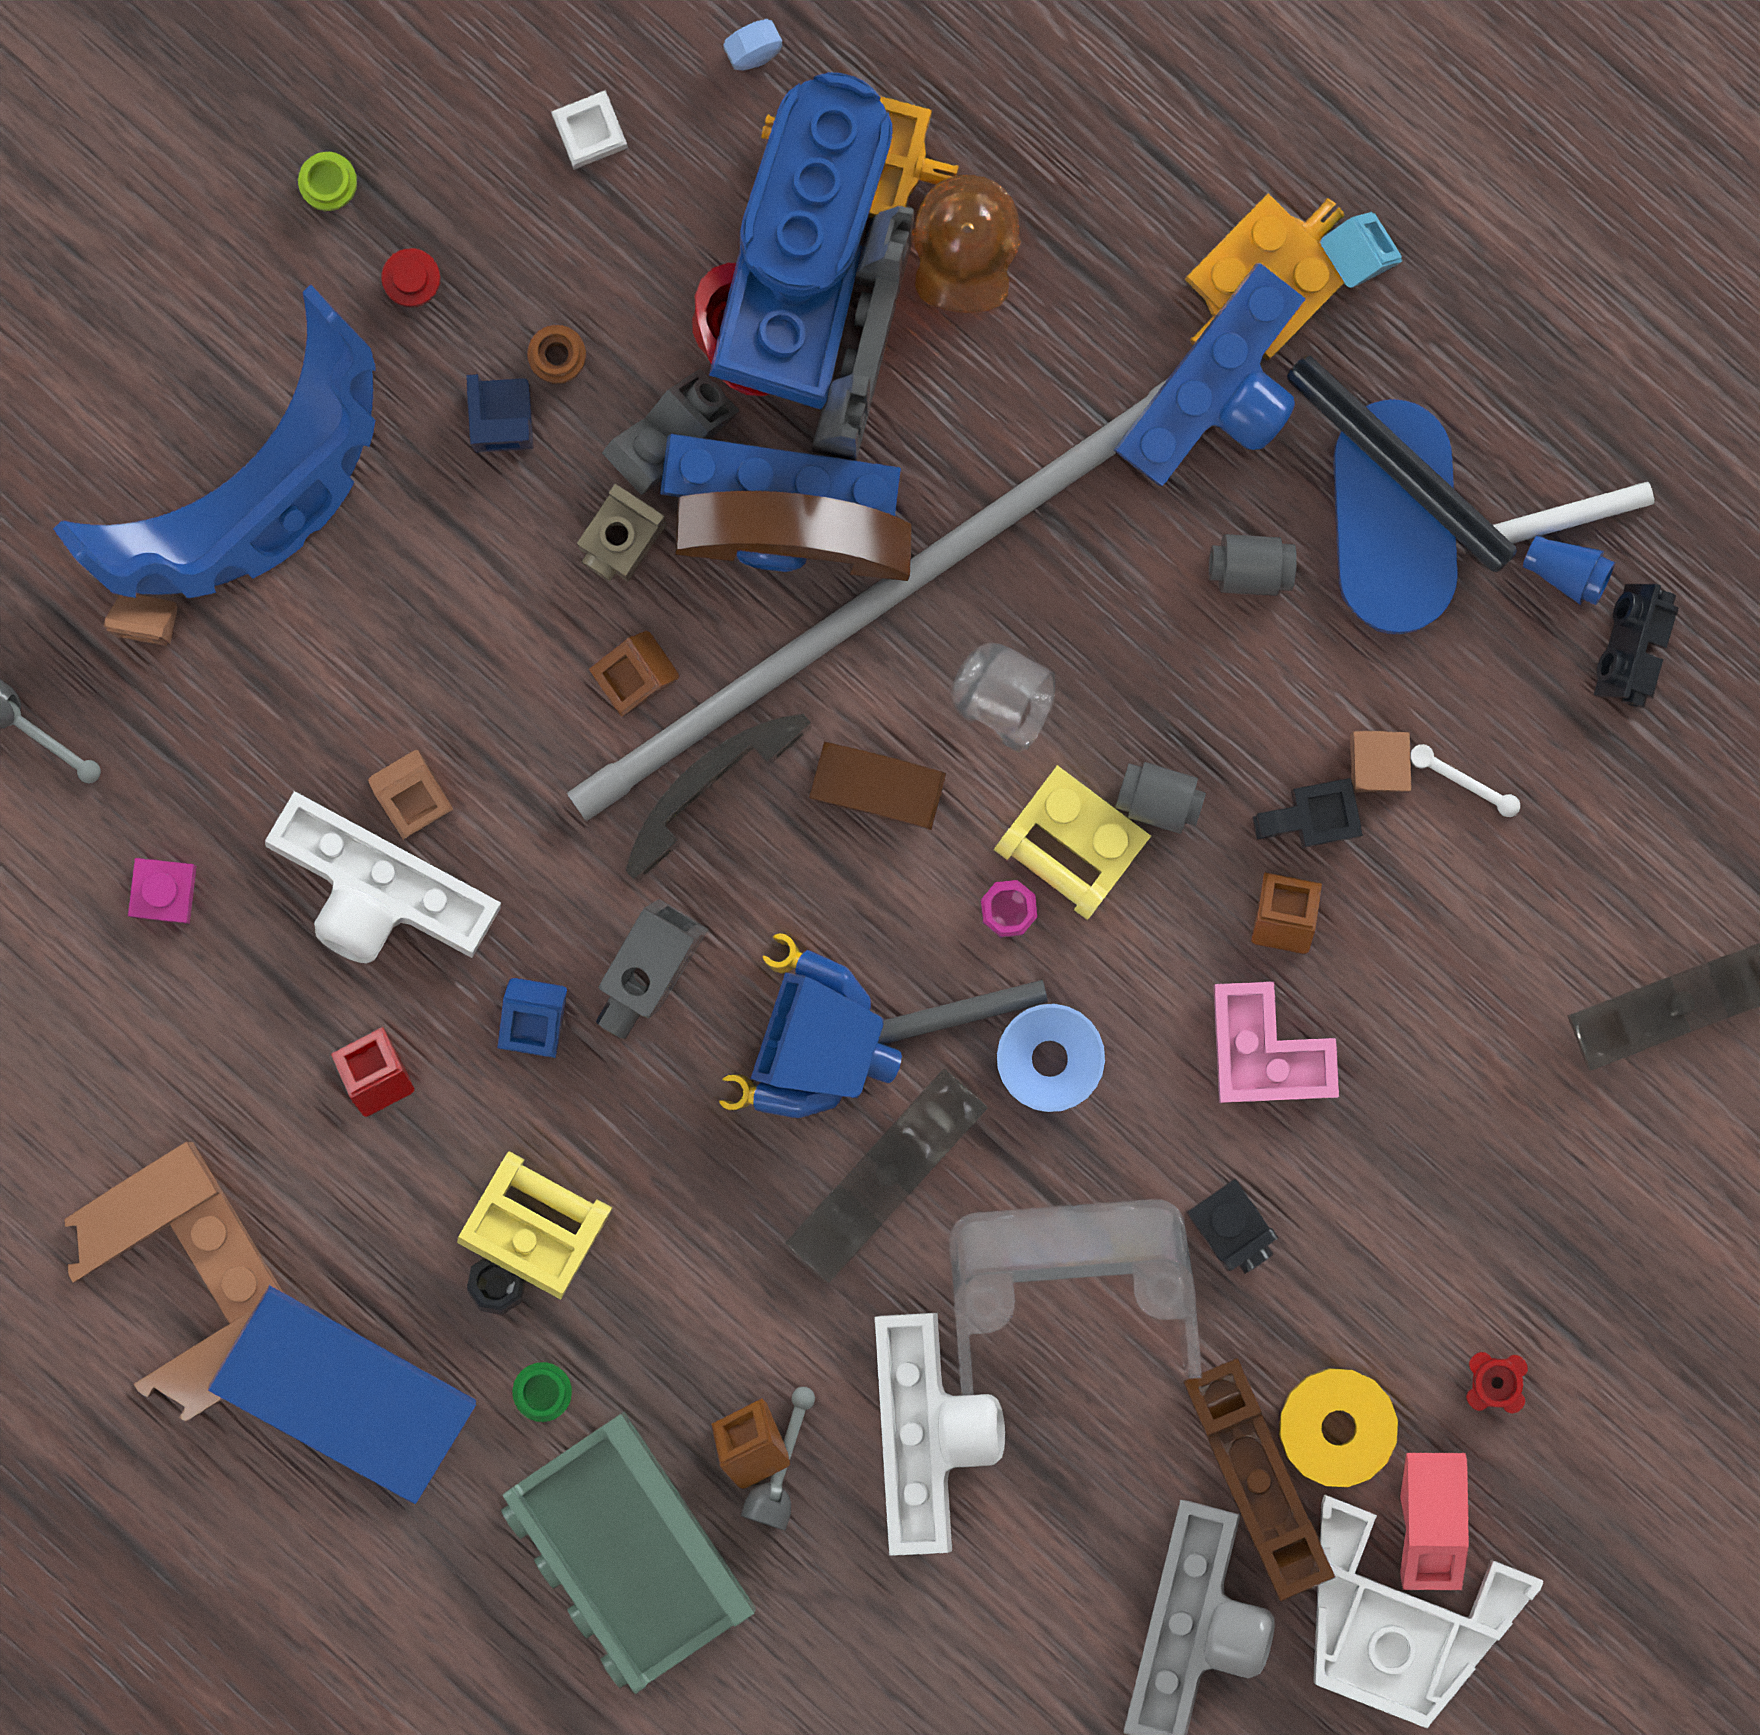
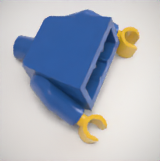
M785 934L774 935L772 938L776 942L790 947V953L781 962L772 961L769 957L763 955V959L770 969L774 972L785 973L751 1076L752 1080L761 1083L754 1087L753 1082L747 1076L741 1074L727 1075L722 1080L738 1082L743 1088V1097L738 1103L719 1100L721 1106L728 1110H738L753 1104L755 1110L759 1112L791 1118H802L835 1108L843 1096L858 1098L862 1092L866 1077L891 1083L900 1069L901 1052L898 1049L878 1043L883 1028V1018L870 1011L871 998L847 967L810 950L804 953L799 952L794 941ZM795 969V974L788 973L789 971Z

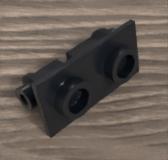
M1625 584L1623 594L1618 598L1613 610L1614 626L1607 650L1602 654L1597 665L1598 681L1594 696L1622 698V703L1638 708L1645 707L1647 698L1653 699L1664 659L1646 653L1648 643L1659 648H1667L1679 610L1674 605L1675 594L1660 590L1661 585Z

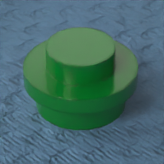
M547 1362L534 1363L524 1368L516 1377L512 1391L513 1400L517 1409L526 1418L537 1422L551 1421L562 1415L568 1408L572 1398V1385L569 1377L560 1367Z

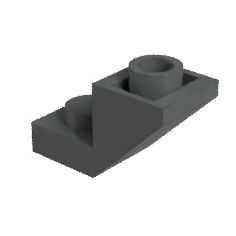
M698 369L669 388L644 419L613 438L602 454L643 495L662 482L668 435L676 434L711 439L740 410L728 399L716 383L711 381L701 369Z

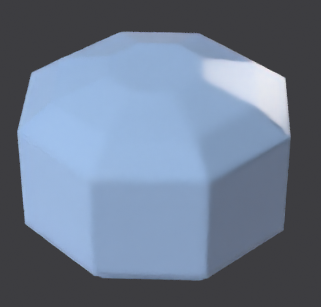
M768 19L753 22L737 30L725 39L723 44L734 70L742 71L767 63L782 48V40L772 20Z

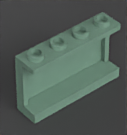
M622 1412L502 1494L508 1503L507 1506L501 1509L507 1523L519 1539L526 1535L530 1536L541 1555L534 1559L539 1571L553 1589L562 1584L574 1602V1605L567 1609L570 1617L586 1639L593 1634L596 1635L608 1653L600 1658L609 1676L619 1688L628 1684L632 1691L637 1694L658 1676L733 1625L734 1627L756 1611L755 1605L625 1412Z

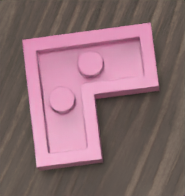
M1274 982L1213 985L1219 1103L1339 1097L1336 1038L1277 1041Z

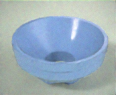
M1058 1004L1038 1005L1026 1009L1016 1016L1005 1028L997 1051L998 1071L1009 1093L1020 1103L1032 1109L1045 1112L1063 1111L1075 1107L1087 1099L1097 1087L1105 1064L1104 1046L1100 1034L1093 1023L1081 1012ZM1045 1041H1053L1064 1047L1067 1053V1065L1062 1073L1057 1076L1047 1077L1035 1070L1032 1064V1054L1038 1044Z

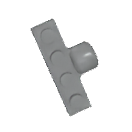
M1180 1500L1123 1733L1129 1735H1187L1200 1680L1205 1670L1215 1669L1244 1678H1252L1259 1675L1265 1667L1274 1635V1616L1265 1608L1231 1600L1224 1593V1581L1240 1514L1187 1500Z

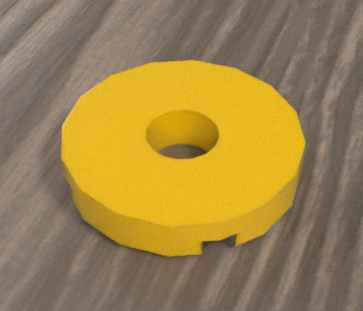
M1328 1368L1306 1376L1289 1392L1280 1413L1279 1438L1287 1459L1303 1476L1324 1486L1350 1487L1371 1479L1388 1463L1397 1443L1398 1419L1390 1397L1373 1379L1354 1370ZM1336 1410L1345 1411L1350 1414L1355 1425L1353 1436L1346 1443L1340 1445L1329 1443L1322 1433L1324 1418Z

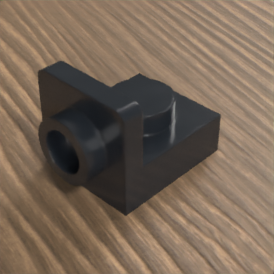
M1236 1179L1231 1180L1186 1212L1226 1271H1232L1239 1266L1244 1274H1246L1274 1254L1268 1245L1279 1237L1267 1225Z

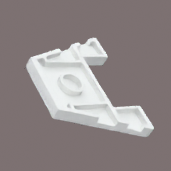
M1324 1494L1321 1502L1320 1543L1336 1578L1318 1585L1313 1682L1318 1686L1428 1728L1474 1672V1667L1496 1640H1500L1513 1624L1512 1621L1527 1602L1532 1600L1541 1590L1544 1581L1490 1560L1471 1613L1468 1617H1465L1355 1574L1377 1515Z

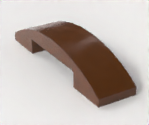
M772 491L701 493L682 496L678 500L675 555L734 561L737 551L850 563V575L908 581L911 562V523L880 510L827 497Z
M1238 1358L1183 1381L1223 1477L1280 1602L1336 1578L1314 1527L1309 1522Z

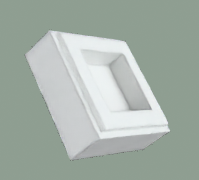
M606 91L552 111V116L574 169L628 148Z

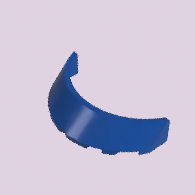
M311 284L302 292L306 310L307 339L303 367L296 390L277 428L258 453L240 471L220 487L197 501L155 518L113 525H90L61 521L53 528L72 556L112 593L136 598V593L156 595L183 593L187 598L216 593L214 586L232 581L246 574L255 578L298 551L303 546L308 535L320 530L348 495L355 483L351 479V475L359 460L363 446L370 447L376 420L371 416L373 405L372 371H376L372 351L368 344Z

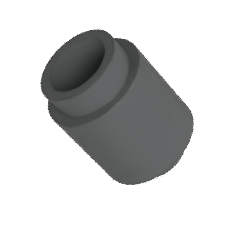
M1224 534L1221 546L1212 545L1210 549L1209 580L1218 581L1221 593L1277 596L1279 590L1292 591L1296 575L1295 544H1283L1280 537Z
M1144 762L1143 767L1129 763L1115 808L1129 812L1127 817L1129 819L1181 834L1185 823L1196 826L1206 792L1195 789L1198 781L1197 777L1148 762Z

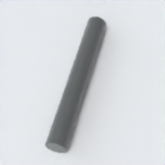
M1043 980L883 1020V1028L878 1043L887 1044L1048 1003Z

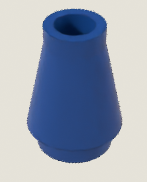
M1536 535L1525 557L1523 568L1536 573L1579 605L1584 600L1597 605L1610 580L1615 562L1604 558V551L1547 540Z

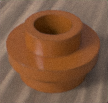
M551 325L539 330L531 339L527 352L528 362L532 371L541 380L551 384H563L576 378L582 371L586 362V348L581 337L573 329L563 325ZM554 346H562L568 351V358L561 365H552L546 359L547 352Z

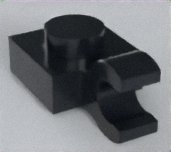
M1351 778L1295 788L1291 790L1294 807L1262 812L1252 817L1257 840L1299 831L1302 848L1363 836Z

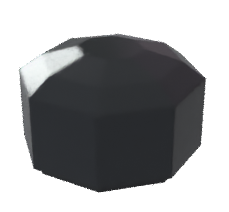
M483 1258L471 1266L467 1292L480 1311L504 1315L522 1302L526 1280Z

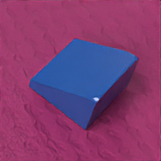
M511 978L503 998L498 1049L556 1058L567 988L560 985Z

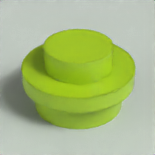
M321 152L311 156L303 164L298 176V186L300 193L309 205L322 211H334L347 205L353 198L357 188V176L353 166L345 157L333 152Z

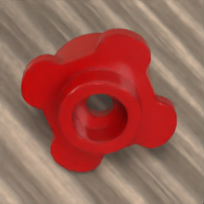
M1478 1352L1471 1357L1469 1369L1473 1372L1472 1388L1466 1394L1468 1404L1477 1411H1482L1490 1406L1501 1407L1510 1414L1519 1412L1525 1405V1397L1522 1394V1377L1528 1371L1526 1361L1518 1355H1510L1507 1359L1491 1358L1486 1352ZM1500 1377L1503 1383L1500 1388L1496 1389L1492 1386L1491 1382L1493 1378Z

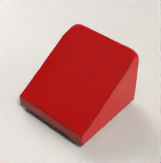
M383 1027L331 1054L350 1099L362 1116H370L415 1091V1087Z

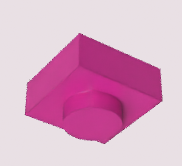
M135 858L128 916L131 918L190 924L197 866L194 864Z

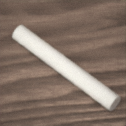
M1645 482L1493 526L1514 544L1535 538L1536 535H1546L1653 505L1654 495L1649 482Z

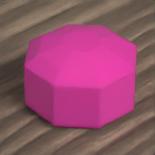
M1018 880L995 882L981 899L983 924L1000 938L1022 936L1037 918L1035 894Z

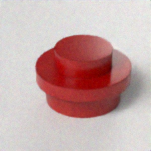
M408 248L397 251L389 257L384 264L381 279L386 294L393 302L403 307L413 308L422 306L433 299L439 289L441 277L436 262L429 254L419 249Z

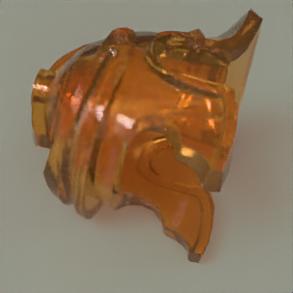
M977 175L949 177L930 189L922 201L916 217L915 229L912 230L915 248L920 259L916 272L915 288L920 298L930 305L948 311L976 313L999 307L1007 298L1010 283L1007 270L1016 256L1018 246L1021 244L1019 239L1020 227L1019 216L1012 197L997 182ZM969 226L972 228V231L965 233L962 231V228Z

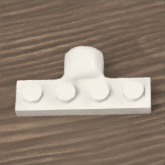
M295 791L265 840L267 848L325 878L333 885L332 893L314 923L316 937L334 952L356 962L367 964L374 961L392 929L400 923L412 925L472 958L501 908V902Z
M937 1313L875 1317L889 1556L948 1553L952 1551L948 1492L949 1472L956 1467L991 1466L1002 1458L1005 1446V1425L999 1400L989 1394L952 1396L945 1393L941 1379Z

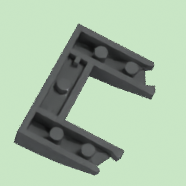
M897 206L879 212L870 220L854 281L856 284L874 288L872 294L862 291L854 320V326L863 328L858 350L847 348L840 379L830 384L827 401L820 414L811 451L857 461L913 242L914 209Z

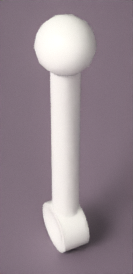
M1417 745L1412 749L1410 761L1416 768L1429 767L1495 804L1502 816L1513 817L1519 812L1520 801L1516 796L1511 794L1502 796L1435 758L1432 749L1427 745Z

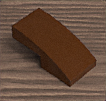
M824 741L809 798L820 803L868 813L881 819L932 830L946 773L899 759Z

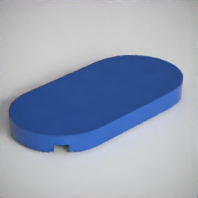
M843 73L816 75L813 77V80L805 81L801 85L799 83L788 91L777 111L740 229V248L748 269L757 280L775 292L796 297L812 296L825 292L845 277L855 259L888 155L893 132L889 113L886 112L885 106L880 102L881 97L869 84L859 78Z
M1382 400L1366 406L1454 489L1450 440L1444 427L1433 414L1415 403L1404 400ZM1341 431L1336 441L1333 455L1338 580L1341 595L1350 610L1359 619L1364 621L1366 625L1376 631L1387 634H1407L1418 631L1437 619L1452 600L1457 584L1456 537Z

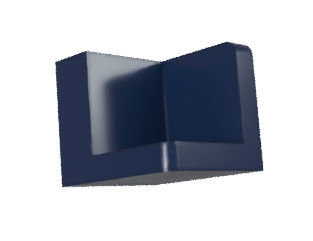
M479 374L466 375L470 444L475 453L533 449L530 385L528 380L522 378L482 381Z

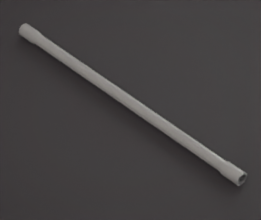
M1166 380L1153 388L1147 397L913 557L910 562V577L908 581L881 579L615 763L607 764L568 791L567 795L587 822L628 794L635 784L1116 454L1114 448Z

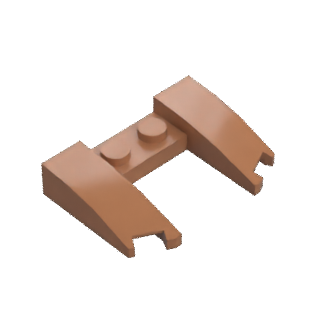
M185 1142L65 1219V1227L77 1226L79 1263L68 1264L69 1277L73 1283H76L171 1225L216 1300L229 1325L134 1383L137 1391L147 1398L151 1396L156 1388L184 1406L185 1408L179 1418L185 1422L223 1400L208 1391L210 1382L267 1287L270 1285L283 1292L193 1142Z

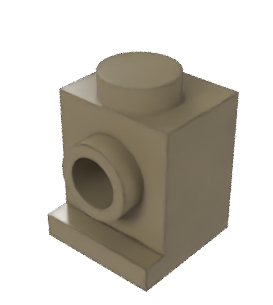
M614 484L608 498L577 542L579 549L586 554L581 563L609 582L615 574L629 582L667 525L664 515L617 484ZM620 525L628 530V539L622 545H612L607 541V532L611 527Z

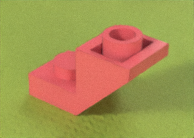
M1406 1453L1400 1494L1406 1526L1400 1568L1402 1589L1462 1590L1469 1547L1466 1453Z

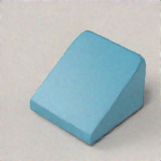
M1372 212L1351 217L1321 239V246L1349 288L1358 286L1402 262L1401 254L1376 214Z

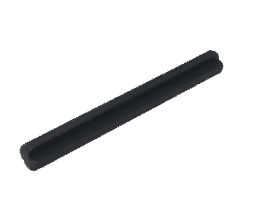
M1303 356L1289 370L1287 379L1300 393L1491 571L1498 572L1502 570L1517 552L1515 545L1312 356Z

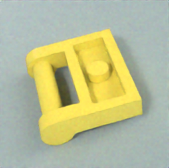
M1057 765L996 845L994 851L1006 860H1009L1011 856L1075 903L1077 906L1074 908V911L1088 920L1151 835ZM1035 824L1101 873L1092 886L1088 885L1026 838Z
M509 1151L461 1231L457 1243L561 1300L593 1242L603 1228L612 1207L598 1199L594 1204L523 1166L525 1160ZM513 1186L582 1225L575 1235L505 1197V1194Z

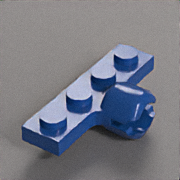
M1256 263L1114 448V451L1158 486H1163L1201 435L1211 426L1221 428L1246 449L1260 450L1268 445L1288 421L1295 402L1291 393L1263 372L1260 362L1263 354L1302 305L1305 298L1264 265Z
M670 434L667 436L660 494L682 497L725 491L787 492L847 501L895 516L901 468ZM737 551V557L741 563L765 570L793 571L801 568L807 561V558Z

